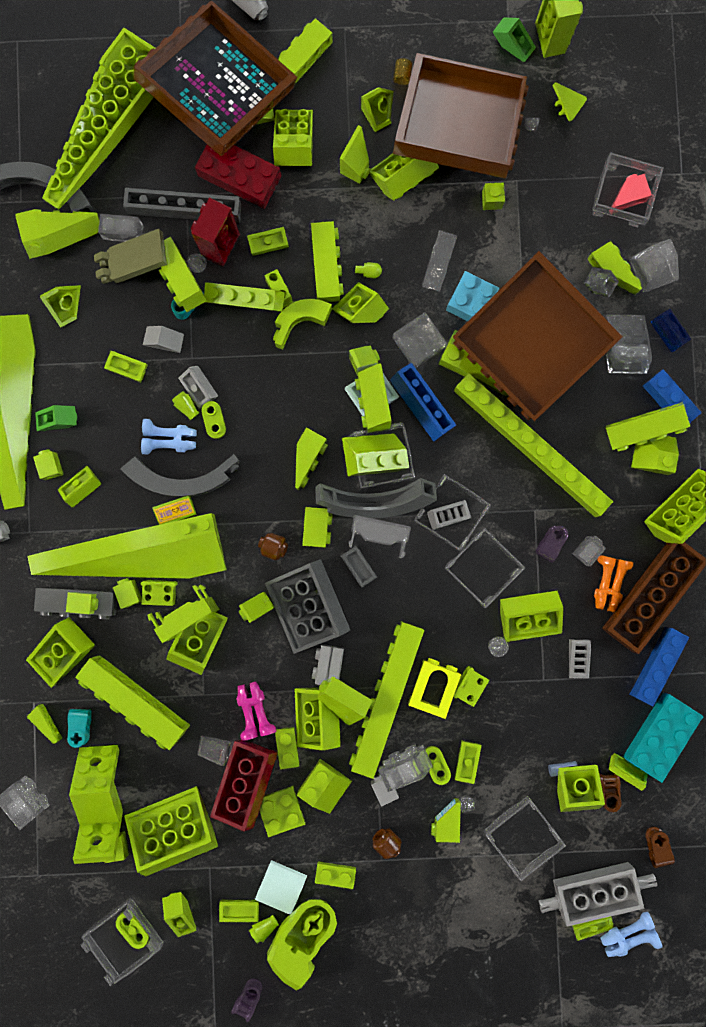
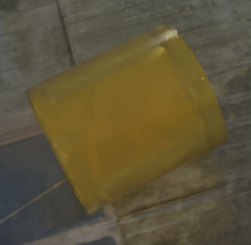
M404 58L396 60L393 79L395 83L400 85L409 84L412 71V62Z

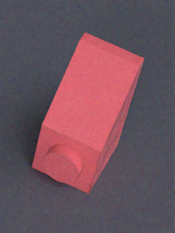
M633 174L626 178L610 208L611 213L647 202L652 194L645 174L639 176Z

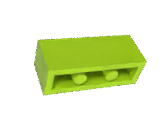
M315 18L304 27L299 37L296 36L292 40L291 46L281 52L278 60L297 76L296 83L333 43L332 32Z

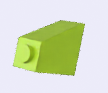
M333 676L328 680H323L318 689L320 693L317 698L347 725L365 718L372 703L371 699Z

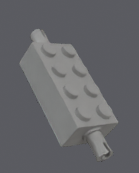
M629 862L554 879L555 897L538 901L542 913L559 909L566 926H572L644 909L640 891L650 887H657V882H655L656 878L653 873L637 877L635 868Z

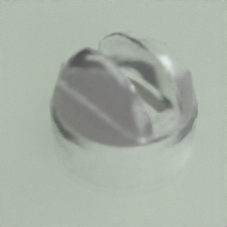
M540 117L524 118V125L527 131L531 132L538 129Z
M462 796L460 798L461 812L469 813L475 809L474 803L476 802L472 797Z

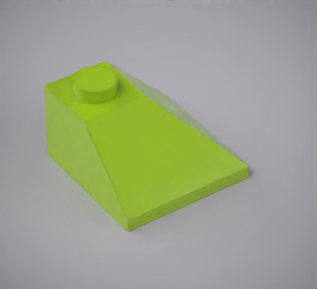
M358 125L340 157V173L360 184L363 178H367L370 168L362 127Z
M359 282L332 308L334 312L352 323L377 322L389 310L377 292Z
M670 436L659 440L651 438L648 439V443L638 446L635 443L631 468L665 475L676 473L679 456L676 438Z

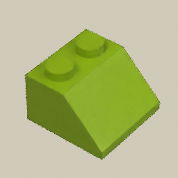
M320 759L298 790L297 796L312 807L330 814L352 781Z
M597 765L558 768L557 793L561 812L599 809L605 805Z

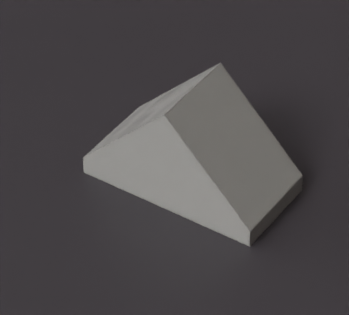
M149 326L146 328L143 346L180 353L184 334L164 326Z

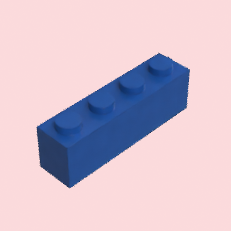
M412 363L399 370L390 379V382L433 442L456 426Z
M665 627L629 695L650 706H654L689 637L673 628Z

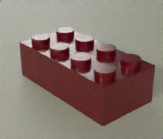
M206 145L195 166L198 177L265 209L281 178L279 167L235 145L222 157L209 145Z
M209 197L207 203L204 202L200 209L201 215L198 220H195L191 226V234L202 257L224 267L240 233L231 208Z
M247 740L234 741L210 817L244 832L253 829L278 753Z

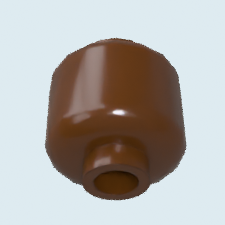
M268 533L265 537L260 538L258 547L261 548L262 556L279 560L285 556L288 543H286V539L283 536Z
M391 829L378 830L373 836V848L384 859L394 858L399 855L402 845L401 839Z

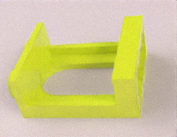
M429 658L428 661H422L423 665L412 696L408 700V705L446 719L461 674L457 672L458 668L447 665L445 668L439 665V661ZM436 670H442L448 677V683L439 706L421 700L429 676Z

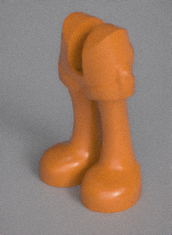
M598 555L597 561L603 566V576L600 587L596 588L594 593L595 607L603 610L606 598L609 596L607 610L615 612L623 597V594L620 593L623 578L626 572L633 568L634 562L617 559L616 562L615 558ZM616 563L615 579L612 588H609L612 571Z

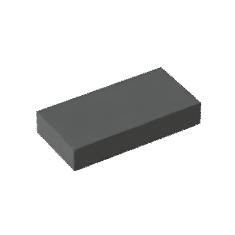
M357 546L341 555V558L361 588L377 578Z

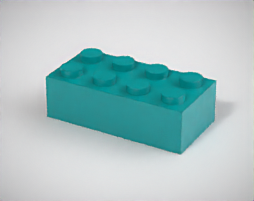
M663 692L623 758L663 783L703 716L675 697Z

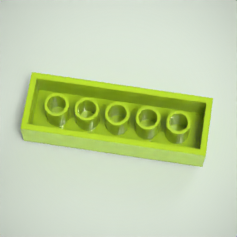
M100 655L90 658L75 677L79 680L78 683L85 689L90 688L95 692L94 696L108 702L110 704L109 707L114 712H121L126 716L125 720L128 723L139 726L145 736L153 737L157 740V745L164 750L166 748L170 750L175 746L190 726V724Z

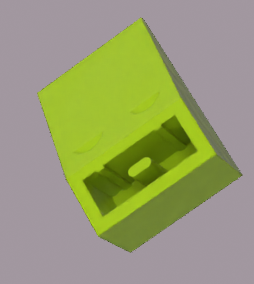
M282 109L275 111L273 140L275 166H312L313 110Z

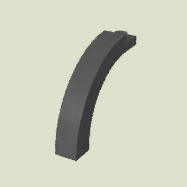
M33 162L1 164L0 190L19 184H33L47 188L50 178L54 175L56 169ZM80 188L67 201L72 212H95Z
M233 454L210 473L186 480L162 477L146 467L136 456L120 469L135 483L155 493L171 497H194L212 492L229 482L231 479L227 476V473L231 474L239 468L240 460Z
M422 478L400 489L373 494L351 493L323 484L316 486V504L327 507L328 513L353 518H384L402 515L421 509L437 500L435 483Z

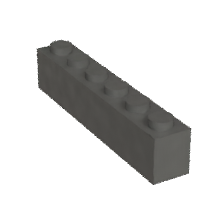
M125 188L123 207L129 215L198 220L203 203H207L210 197L230 207L236 223H240L242 204L240 197Z

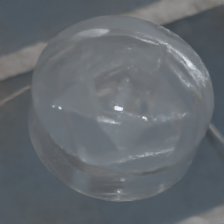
M191 254L187 259V265L192 272L200 273L206 268V259L201 254Z
M495 637L489 642L488 648L493 656L501 657L508 652L509 645L504 638Z

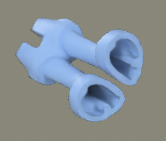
M143 419V436L174 437V440L142 438V454L147 455L157 448L176 449V452L196 449V442L182 441L181 437H196L197 430L188 428L186 425H177V428H160L153 425L150 419Z
M648 911L643 912L640 919L622 929L614 927L600 937L602 944L607 946L605 951L608 957L625 956L628 954V950L644 943H650L656 949L663 947ZM643 929L646 930L641 934L625 939V937Z

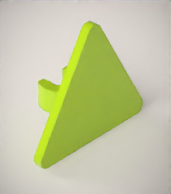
M555 82L553 88L559 99L556 101L555 107L562 105L559 115L566 114L567 119L572 121L587 98Z

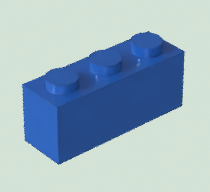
M664 369L643 385L661 408L683 402L689 423L702 413Z

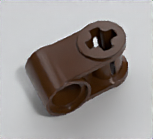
M599 773L605 805L602 807L609 812H617L621 807L620 777L615 773L613 775H602ZM613 797L614 803L611 806H607V799Z
M656 826L648 828L645 836L653 867L659 868L674 864L675 859L668 836Z

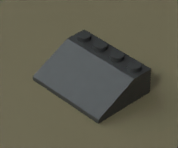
M321 559L265 583L294 654L350 631Z

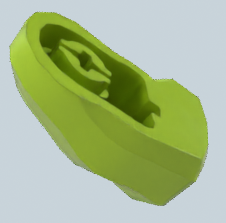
M309 899L298 906L281 923L267 952V961L272 970L285 984L295 990L302 988L311 977L315 967L311 960L318 953L320 947L335 932L337 926L335 912L327 902L321 899Z

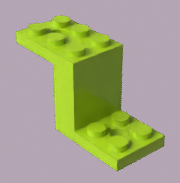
M118 745L79 748L69 793L80 825L73 856L74 864L115 861L123 814L114 783L119 755ZM100 762L97 766H92L94 763ZM102 840L98 845H92L95 841Z

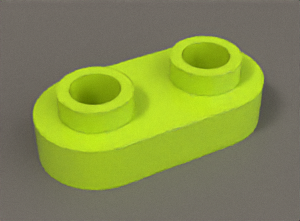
M208 401L202 406L206 431L211 438L220 439L226 433L222 410L218 403ZM210 407L214 408V412L212 414L208 413V409ZM214 426H219V430L217 432H213L212 429Z
M436 746L427 747L423 752V759L433 781L438 785L448 783L451 778V772L441 750ZM432 752L436 754L434 759L429 758V754ZM440 770L444 771V775L441 777L437 776V772Z
M124 911L118 916L116 920L118 931L133 948H143L149 940V932L131 911ZM128 918L130 923H126L124 919ZM137 934H142L143 938H138Z

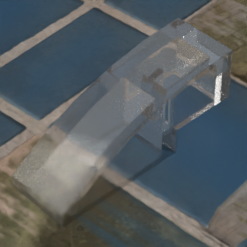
M439 230L422 287L440 292L457 235Z

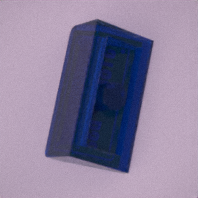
M668 309L651 321V324L671 352H674L691 340L671 309Z

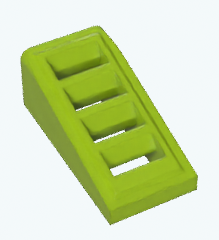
M43 704L38 705L27 716L53 744L62 739Z

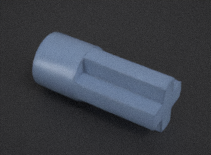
M577 762L548 765L549 774L551 777L558 776V768L576 767Z

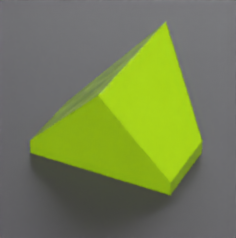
M378 87L361 96V109L375 132L391 124L394 92L392 90Z
M81 285L55 287L40 295L41 300L60 327L77 319Z

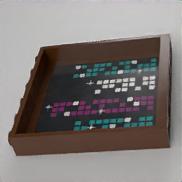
M212 0L208 4L202 5L194 16H189L181 27L178 26L171 36L165 37L156 49H151L143 60H138L133 68V79L221 157L294 89L297 80L295 74Z

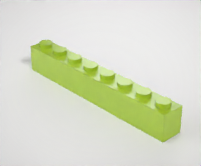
M402 621L400 625H396L393 634L396 636L394 643L389 645L387 654H390L388 662L384 661L381 672L384 674L381 680H377L374 689L377 691L375 699L371 698L372 703L369 707L371 712L369 717L365 716L362 724V728H365L363 735L358 736L355 745L358 747L356 754L352 753L349 765H352V772L374 779L424 633L422 628Z

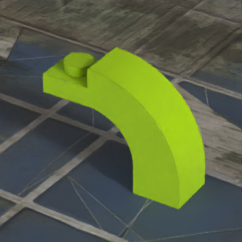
M303 299L287 306L275 321L276 327L280 328V330H276L273 338L276 347L283 350L292 328L300 322L312 321L325 326L332 311V304L317 299Z

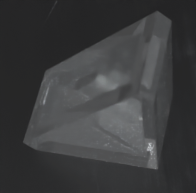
M201 736L197 755L220 766H224L228 758L231 741Z

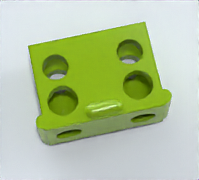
M278 269L264 275L270 290L285 292L283 308L292 304V297Z
M144 580L141 582L142 605L173 606L175 604L176 585H178V582Z
M468 666L459 679L453 697L459 698L474 707L489 680L474 671L471 666Z

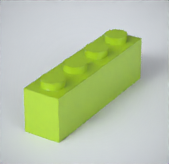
M334 221L311 223L317 300L324 302L340 301V295H344L343 283H339L338 276H342L341 265H337V258H340V246H336L335 239H339L338 228H334Z
M169 237L164 240L167 265L162 266L159 272L164 280L168 279L169 282L166 285L172 294H176L173 298L179 308L183 306L186 312H189L207 300L172 238Z
M205 282L204 296L207 303L283 312L285 292Z
M681 402L606 425V430L612 450L622 451L628 449V445L636 443L638 446L648 443V439L651 438L656 440L663 439L671 432H675V434L687 431L686 428L690 427L684 404Z

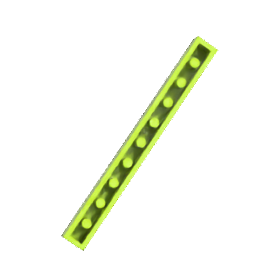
M468 373L456 386L454 392L594 517L601 516L613 503L607 495L472 375Z

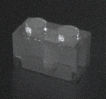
M100 214L98 233L104 240L125 242L142 235L143 224L138 217Z

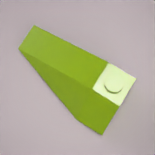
M34 209L15 215L22 243L30 259L50 254L103 231L97 212L73 211L72 213H60L58 210L41 212V210Z
M455 330L439 365L463 376L469 373L482 385L501 393L493 385L496 381L492 377L487 379L480 372L482 367L478 363L474 365L467 358L469 354L464 349L460 351L453 344L455 341L453 336L458 332ZM505 391L501 393L505 396H508V394Z

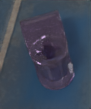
M563 526L550 527L543 540L539 543L535 553L553 563L568 538L567 529ZM555 531H560V538L556 537V534H554Z
M253 978L246 982L231 1010V1014L236 1013L245 1018L246 1022L250 1021L261 996L262 984L258 979ZM253 989V990H255L257 993H256V994H252V993H250L248 990Z

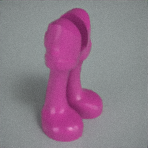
M257 682L250 683L252 698H248L245 684L238 686L236 700L238 706H242L246 721L245 730L240 735L241 741L259 736L254 722L252 706H254L257 714L260 736L277 732L276 727L270 724L266 718L262 703L265 700L264 692L260 690Z

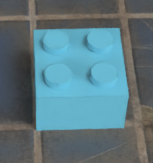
M465 271L446 311L469 321L498 292L499 287Z

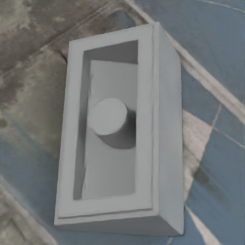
M198 366L189 367L178 378L199 409L208 401L218 397Z

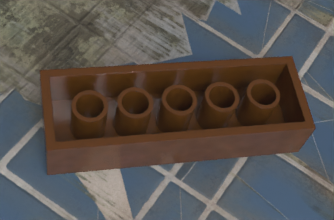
M685 542L683 544L666 543L602 629L631 652L639 654L704 569L706 558Z

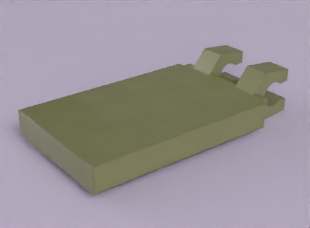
M156 229L109 247L107 252L101 251L95 254L94 261L100 263V267H102L96 271V278L101 279L103 284L111 281L119 283L167 265L163 232L160 229Z

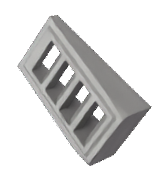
M466 500L427 512L432 530L471 518ZM458 506L461 508L463 517H460ZM450 509H453L456 519H453ZM442 511H445L448 521H445Z
M569 639V678H589L591 640ZM576 646H584V650H576ZM575 654H584V657H575ZM575 661H584V665H575ZM574 669H584V673H574Z

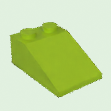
M212 612L179 632L168 652L166 660L202 675L228 618Z
M68 617L52 627L26 661L52 688L89 653L95 644Z

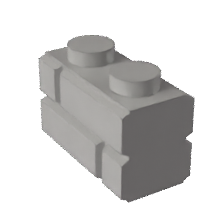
M321 644V648H317L315 659L319 660L318 667L313 668L312 674L315 684L321 685L323 680H328L332 676L339 680L344 653L343 647Z

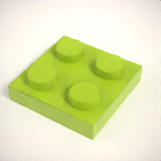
M293 786L263 797L259 811L268 837L305 825L306 822Z

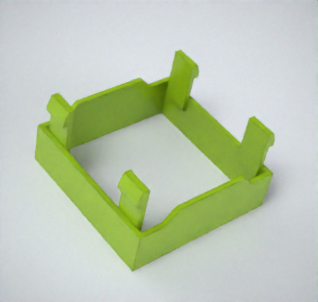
M196 585L192 586L200 601L197 600L194 603L187 602L165 616L164 619L160 612H156V618L160 619L162 625L159 626L152 613L148 614L149 621L152 620L155 625L154 631L162 643L176 638L179 632L206 615L220 610L213 598L207 595L206 588L203 585H199V587ZM200 589L204 594L205 598H203L201 593L199 592Z

